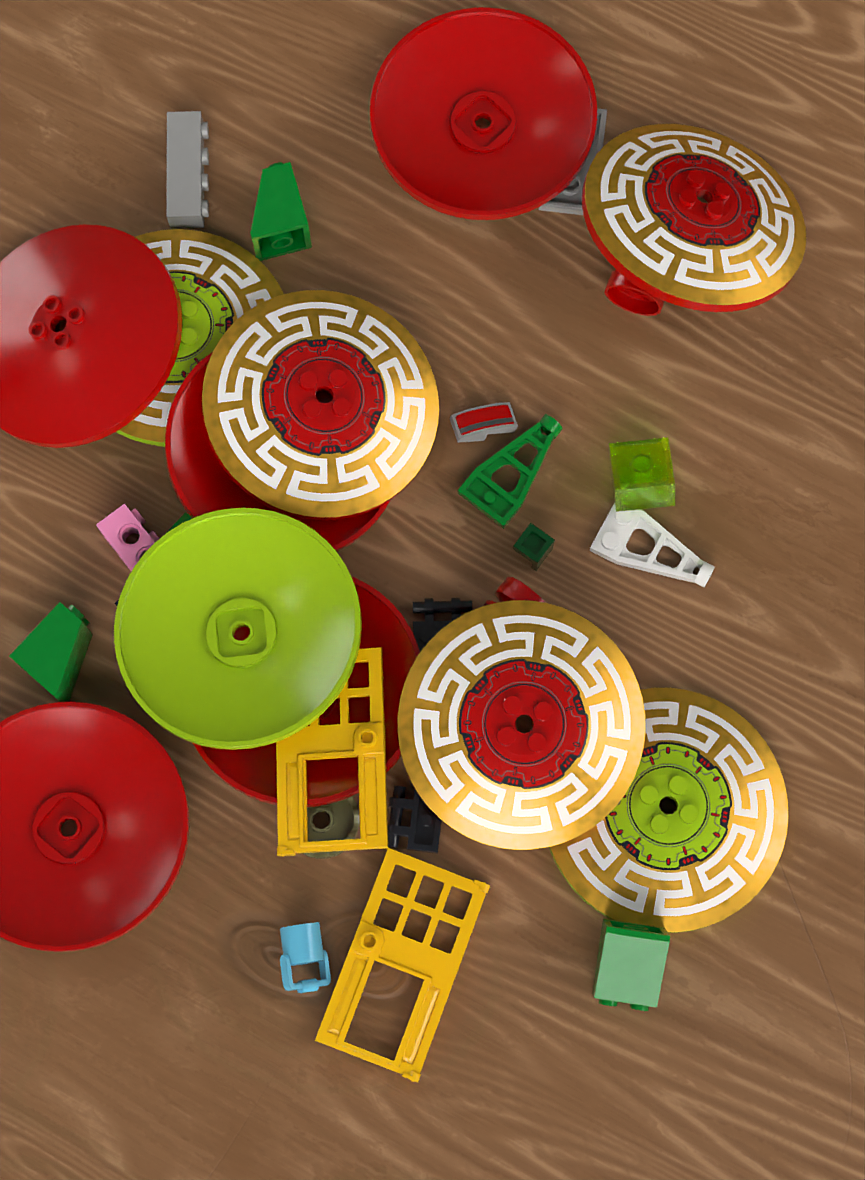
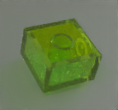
M668 437L609 443L610 471L616 512L675 506V479Z

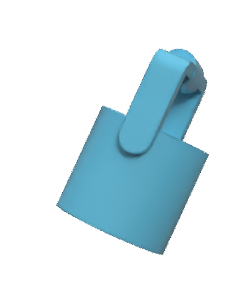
M319 922L280 928L283 955L280 957V966L284 989L306 993L317 991L319 987L329 985L331 982L329 960L326 950H323ZM319 962L321 980L314 978L299 980L297 983H293L291 966Z

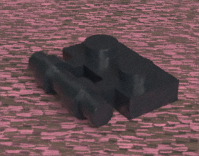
M424 598V601L413 602V613H425V621H413V635L420 652L441 629L459 618L461 612L472 611V600L460 601V598H451V601H433V598ZM434 613H452V621H434Z
M394 786L393 797L389 798L388 807L391 808L388 825V848H398L399 837H408L407 850L438 854L442 820L428 808L416 790L414 792V800L405 799L406 787ZM404 809L412 810L410 827L401 826Z

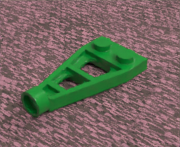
M545 414L537 424L479 465L457 490L458 494L504 529L522 507L553 440L563 430L560 423L553 417ZM529 443L537 449L538 453L532 463L526 467L514 458L513 455L524 444ZM505 465H511L520 473L518 484L512 492H506L491 479L492 474Z

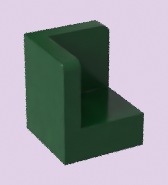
M530 523L513 545V549L531 561V568L537 571L552 551L555 539Z

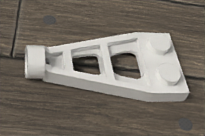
M619 498L616 499L590 547L591 552L617 565L696 583L702 587L706 586L715 566L696 556L645 511ZM642 529L654 539L655 547L650 554L639 555L627 550L626 544L634 530ZM663 546H668L680 554L681 562L677 567L672 568L657 562L656 557ZM696 567L700 568L697 575L693 574V570Z

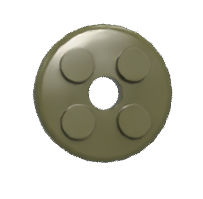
M352 796L327 805L307 807L308 842L356 838L360 826L358 806ZM319 812H325L331 818L330 824L324 829L316 828L313 825V818ZM344 851L302 854L315 859H328L338 856Z

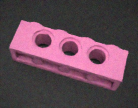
M123 504L96 524V526L132 572L143 554L159 540V537L154 531L148 534L142 525L146 521L136 508L130 511ZM136 533L140 535L136 543H125L126 538L130 534Z

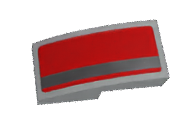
M510 402L467 409L455 413L449 418L458 443L484 441L488 434L514 433L518 427Z

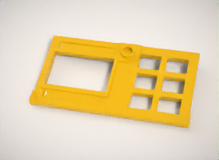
M381 647L359 649L355 663L369 662V687L348 689V681L336 698L340 699V724L319 725L318 717L310 726L276 742L277 856L284 857L296 856L298 853L388 848ZM370 697V722L349 723V698ZM358 757L360 839L308 842L306 760Z
M388 848L315 1041L402 1074V1077L408 1078L412 1082H418L428 1050L490 885L475 879L465 878ZM395 865L416 873L407 898L386 890ZM423 876L444 883L435 909L414 901ZM451 887L472 894L463 920L443 913ZM383 898L403 906L394 932L373 924ZM411 909L431 916L422 943L402 935ZM439 920L459 927L450 954L430 946ZM374 961L424 980L394 1061L344 1042Z

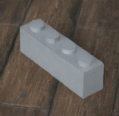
M201 111L167 112L166 217L170 229L204 228V217H209V202L204 200V191H209V176L204 174V165H209L208 148H204V139H209L208 122H203Z

